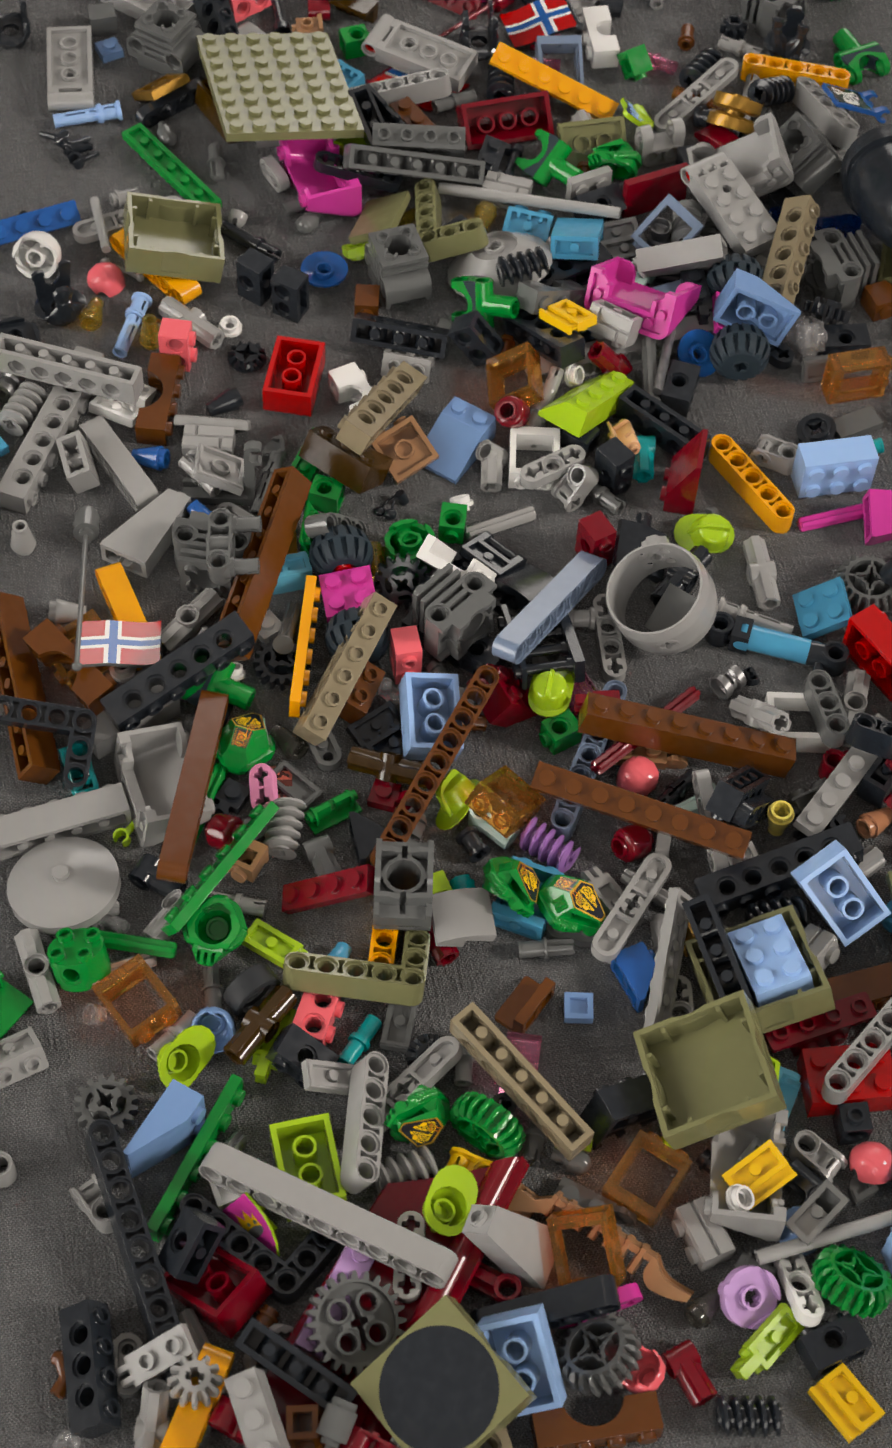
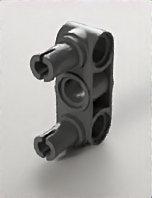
M217 508L209 514L208 532L206 534V564L210 580L218 585L226 584L236 575H260L259 557L248 559L235 558V535L246 532H262L261 515L238 516L226 508Z

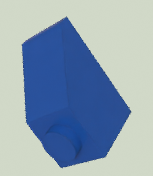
M643 941L621 950L619 955L611 961L610 965L637 1013L643 1010L655 968V954L651 949H647Z

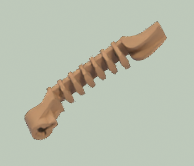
M522 1183L520 1184L507 1210L529 1219L533 1213H542L545 1216H550L555 1210L559 1213L557 1220L563 1224L572 1215L577 1218L572 1228L580 1232L585 1224L589 1225L591 1229L587 1233V1237L593 1241L596 1240L600 1233L604 1234L606 1237L602 1241L601 1246L607 1250H610L614 1242L619 1243L620 1247L614 1254V1257L618 1260L623 1261L629 1251L635 1253L626 1267V1271L634 1275L644 1259L647 1260L649 1263L644 1269L643 1280L651 1291L663 1297L681 1302H688L695 1292L673 1279L667 1273L662 1263L661 1254L653 1251L649 1244H643L636 1240L634 1235L624 1233L618 1225L613 1226L609 1224L603 1216L598 1217L594 1215L590 1208L581 1207L578 1205V1201L566 1198L560 1190L554 1195L539 1196Z

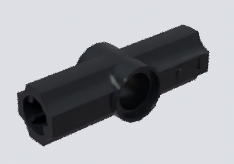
M702 545L694 546L689 551L701 561L705 568L712 562L713 556ZM670 567L664 580L651 593L650 600L656 607L670 583L689 593L695 586L699 573L686 567Z

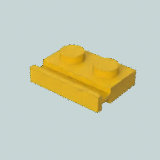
M567 298L548 305L547 310L539 309L540 319L568 335H571L573 330L577 332L585 331L587 328L597 324V315Z
M771 1139L721 1175L729 1187L734 1184H741L752 1190L755 1201L749 1211L797 1176Z
M844 1363L836 1367L807 1392L848 1443H851L885 1414L884 1410Z

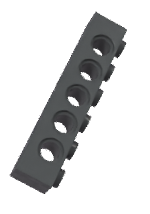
M346 144L342 169L420 179L429 178L436 181L477 186L483 185L486 161L359 144Z

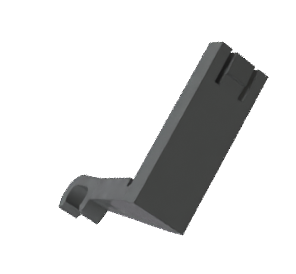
M252 440L244 445V491L241 496L222 490L215 497H211L200 485L194 484L191 481L192 478L184 477L183 493L191 497V503L198 500L202 504L219 505L224 502H230L235 505L252 506L256 493L255 466L262 464V456L259 454L252 455L250 452H260L262 442Z

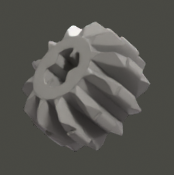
M196 1352L192 1353L191 1361L181 1356L179 1358L180 1366L172 1365L170 1373L173 1376L167 1378V1386L172 1388L170 1397L172 1399L180 1397L179 1406L181 1407L186 1406L188 1401L192 1402V1410L194 1411L198 1409L199 1401L208 1407L211 1402L209 1396L218 1397L220 1394V1390L217 1388V1386L222 1384V1376L217 1375L219 1365H209L210 1356L208 1355L199 1361ZM198 1377L199 1385H192L191 1378Z

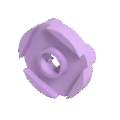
M742 1265L733 1269L718 1286L720 1305L724 1315L734 1325L742 1328L758 1329L775 1310L777 1300H780L781 1297L780 1287L776 1278L769 1271L755 1265ZM748 1290L751 1292L755 1291L751 1305H749V1302H745V1294Z

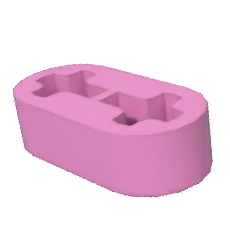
M259 763L252 767L249 772L251 806L254 809L258 804L264 802V795L270 801L277 799L278 787L276 772L265 763ZM262 772H265L268 776L263 778L262 783L258 778L262 777Z

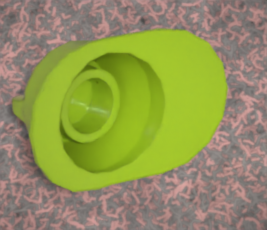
M715 513L686 515L679 519L673 532L675 541L679 546L690 551L694 546L702 545L708 549L709 553H722L728 550L733 544L735 537L734 529L730 522Z
M551 669L550 671L533 675L528 694V703L531 709L543 717H555L562 714L571 702L574 687L572 674L567 673V671L555 672L554 669Z
M451 769L436 790V797L441 806L436 817V826L440 830L454 827L465 817L475 795L481 787V782L478 779L469 780L456 769Z
M203 1025L190 1026L184 1029L174 1041L165 1044L160 1049L157 1055V1066L161 1082L166 1088L173 1079L189 1087L208 1064L216 1047L215 1036L209 1028Z
M459 1165L445 1166L434 1177L422 1211L430 1231L438 1232L445 1236H456L462 1232L472 1204L476 1203L478 1195L477 1182L472 1173L465 1167Z

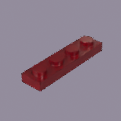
M366 864L283 885L282 912L290 915L374 895L375 867Z

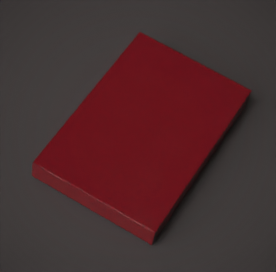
M685 162L624 180L622 196L627 209L621 211L622 218L625 219L653 211L668 194H671L678 202L685 200L687 185L682 181L680 171L681 168L688 166V163Z

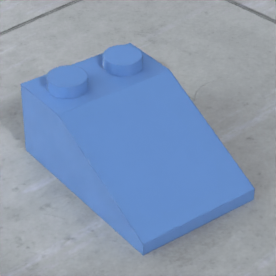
M736 268L715 300L713 321L725 326H732L733 323L752 324L766 335L769 344L778 347L800 316L801 310L759 277Z
M454 396L443 409L427 436L438 453L439 459L424 468L457 484L477 459L475 452L479 443L486 439L490 441L494 439L497 422L495 416Z
M174 1079L171 1081L123 1151L132 1178L192 1143L207 1119L203 1095Z

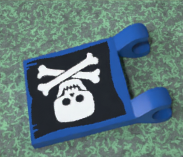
M827 83L822 84L821 87L836 107L875 116L879 123H886V119L881 117V115L884 113L890 114V111L885 106L873 108L874 104L869 99L871 97H878L873 90L857 92Z

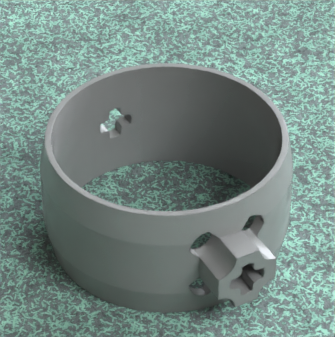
M656 534L647 536L646 540L641 542V547L628 553L616 565L607 584L606 601L614 624L630 643L651 654L671 655L691 648L708 633L717 614L718 597L712 577L694 554L679 545L669 543V539L666 536H658ZM668 567H686L699 573L700 588L697 599L691 610L680 621L666 629L655 632H640L627 627L625 619L627 602L635 587L644 578L655 571Z

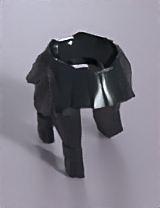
M19 0L20 12L0 15V46L6 50L23 47L30 37L31 23L26 11V0ZM6 28H14L19 33L8 36L3 34V31Z
M488 0V27H469L468 10L462 11L461 14L462 26L459 43L478 51V61L490 59L499 44L498 18L494 16L492 0ZM481 40L487 45L477 48L472 46L471 42Z
M793 5L786 10L787 21L784 26V19L772 17V31L766 35L764 42L771 56L799 61L811 53L810 42L806 38L810 28L805 24H801L805 18L803 8Z
M64 259L58 263L59 273L52 284L45 282L42 270L31 274L37 295L34 314L54 326H67L79 318L81 310L87 304L84 294L70 287V260ZM56 305V308L52 310L51 307Z

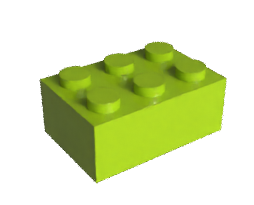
M329 1113L269 1124L270 1140L276 1168L347 1201L346 1191L340 1182L341 1168Z

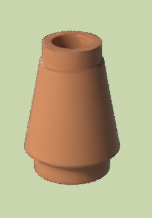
M886 806L885 808L861 814L856 821L858 833L865 839L876 838L892 823V811Z

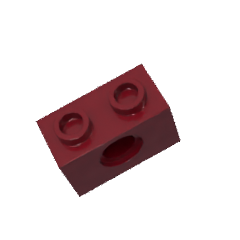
M601 510L579 519L575 552L578 554L580 551H585L605 558L607 566H609L613 561L617 531Z

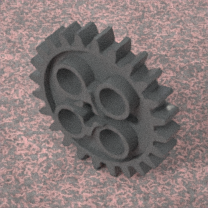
M352 1270L349 1272L347 1279L346 1275L341 1272L337 1274V1282L333 1278L325 1280L328 1289L322 1286L316 1288L320 1298L312 1297L309 1299V1302L315 1306V1309L305 1311V1314L312 1318V1322L305 1324L304 1328L313 1329V1334L308 1336L306 1341H316L317 1345L311 1352L317 1353L322 1351L323 1355L320 1363L331 1360V1371H336L341 1365L342 1375H349L353 1368L354 1375L357 1377L363 1372V1367L366 1369L396 1341L397 1337L405 1333V1331L399 1329V1324L406 1322L407 1319L398 1317V1312L405 1307L404 1305L395 1306L394 1301L398 1298L399 1294L389 1295L387 1293L391 1286L390 1283L379 1286L381 1276H375L369 1281V1271L362 1272L358 1279L356 1270ZM362 1294L368 1296L371 1301L369 1311L363 1310L359 1304ZM347 1295H348V1296L350 1297V1299H351L350 1305H349V1303L346 1301V1296H347ZM333 1304L338 1305L342 1310V1317L339 1321L334 1320L330 1315V1308ZM359 1319L361 1325L352 1328L350 1321ZM372 1325L380 1330L381 1337L378 1342H374L369 1336V1329ZM343 1335L348 1336L352 1342L349 1352H345L340 1347V1338ZM361 1341L366 1347L365 1351L361 1350Z

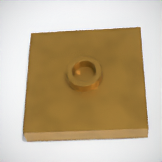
M186 73L166 74L135 90L132 96L135 101H154L190 82V78Z

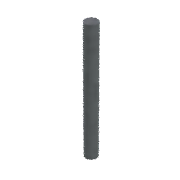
M676 328L668 337L664 338L653 386V393L656 395L662 394Z

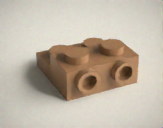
M412 415L408 418L402 416L393 423L392 428L387 431L384 430L370 445L373 450L393 458L389 473L397 485L439 459L438 453Z

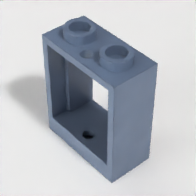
M581 35L537 36L535 43L536 60L543 64V54L574 53L575 81L584 85Z
M668 194L630 237L634 239L632 245L637 249L651 247L640 236L667 206L692 228L683 240L694 239L705 226L671 194Z

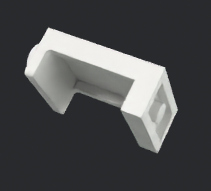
M428 534L416 557L437 570L442 569L448 563L451 564L457 552L438 538ZM475 558L472 559L465 571L453 565V571L456 569L460 570L461 577L468 572L476 571L484 574L495 583L497 574Z

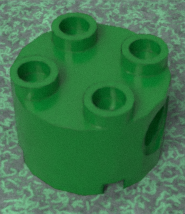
M403 519L393 523L384 537L385 565H387L386 557L389 556L392 560H395L396 553H399L401 558H405L406 554L410 553V559L414 560L427 535L430 534L435 537L430 526L426 523L424 525L419 524L418 520ZM420 560L419 566L422 564H426L425 562ZM427 565L425 573H430L433 568Z
M96 927L62 928L57 931L56 938L48 946L47 957L55 981L65 991L82 992L93 988L92 983L99 980L101 984L111 973L112 965L100 930Z

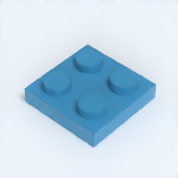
M840 576L792 595L803 638L812 640L846 627L849 618L853 616L844 581Z

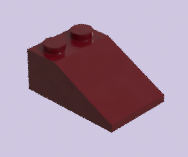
M707 429L700 431L672 457L671 467H665L663 481H667L668 484L667 486L662 485L660 500L664 501L663 511L683 515L693 514L708 435Z
M219 1247L216 1248L198 1284L176 1279L168 1271L164 1273L170 1294L187 1308L194 1309L198 1317L230 1339L234 1337L272 1293V1290L258 1269Z

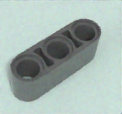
M333 512L308 515L304 522L305 532L312 539L320 534L325 536V533L330 532L328 527H335L340 524L357 527L367 536L366 526L362 520Z
M813 670L808 674L803 691L805 701L822 742L830 748L841 747L845 742V736L850 726L849 719L831 676L824 670Z

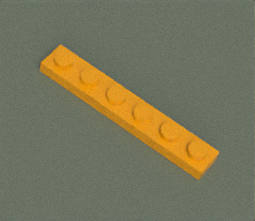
M499 42L489 64L541 91L548 90L550 96L577 110H585L595 119L613 117L619 106L618 102L502 42Z
M306 575L289 701V717L299 718L301 707L306 708L308 691H303V687L309 686L310 670H306V664L312 665L313 649H309V643L314 644L316 628H311L312 623H317L318 607H314V603H320L321 587H316L317 576Z

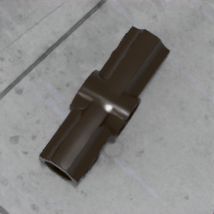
M352 746L347 760V769L374 775L376 779L391 783L402 782L409 785L422 765V762L405 759L403 755L388 751L378 752L358 746ZM418 784L421 788H427L423 784Z
M276 985L258 1007L253 1006L248 1010L242 1020L241 1028L223 1047L224 1053L232 1062L244 1066L262 1043L267 1044L274 1038L279 1030L280 1022L297 1003V997L284 985Z

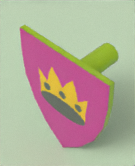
M247 1191L222 1210L223 1213L279 1257L278 1242L274 1233L277 1227L263 1212L266 1208L258 1205Z

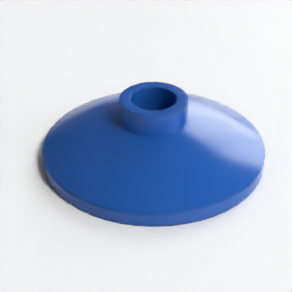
M319 251L308 255L303 260L301 272L309 275V284L315 287L329 288L344 281L348 274V265L343 257L334 252Z
M694 329L685 333L680 339L677 347V356L679 361L701 366L699 377H706L716 371L710 360L709 353L714 335L703 329ZM694 351L698 354V358H695Z

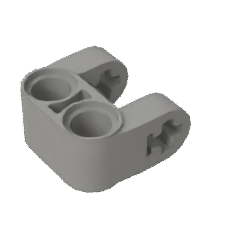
M681 117L669 119L666 131L653 134L649 124L636 127L634 149L640 154L641 162L644 166L651 167L676 160L677 149L683 146L685 141L686 129L683 119Z

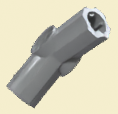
M153 1379L145 1381L143 1384L140 1413H138L134 1429V1448H160L171 1423V1417H168L171 1387L167 1386L165 1380Z

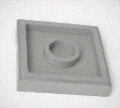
M199 443L196 448L193 479L241 496L244 491V459Z

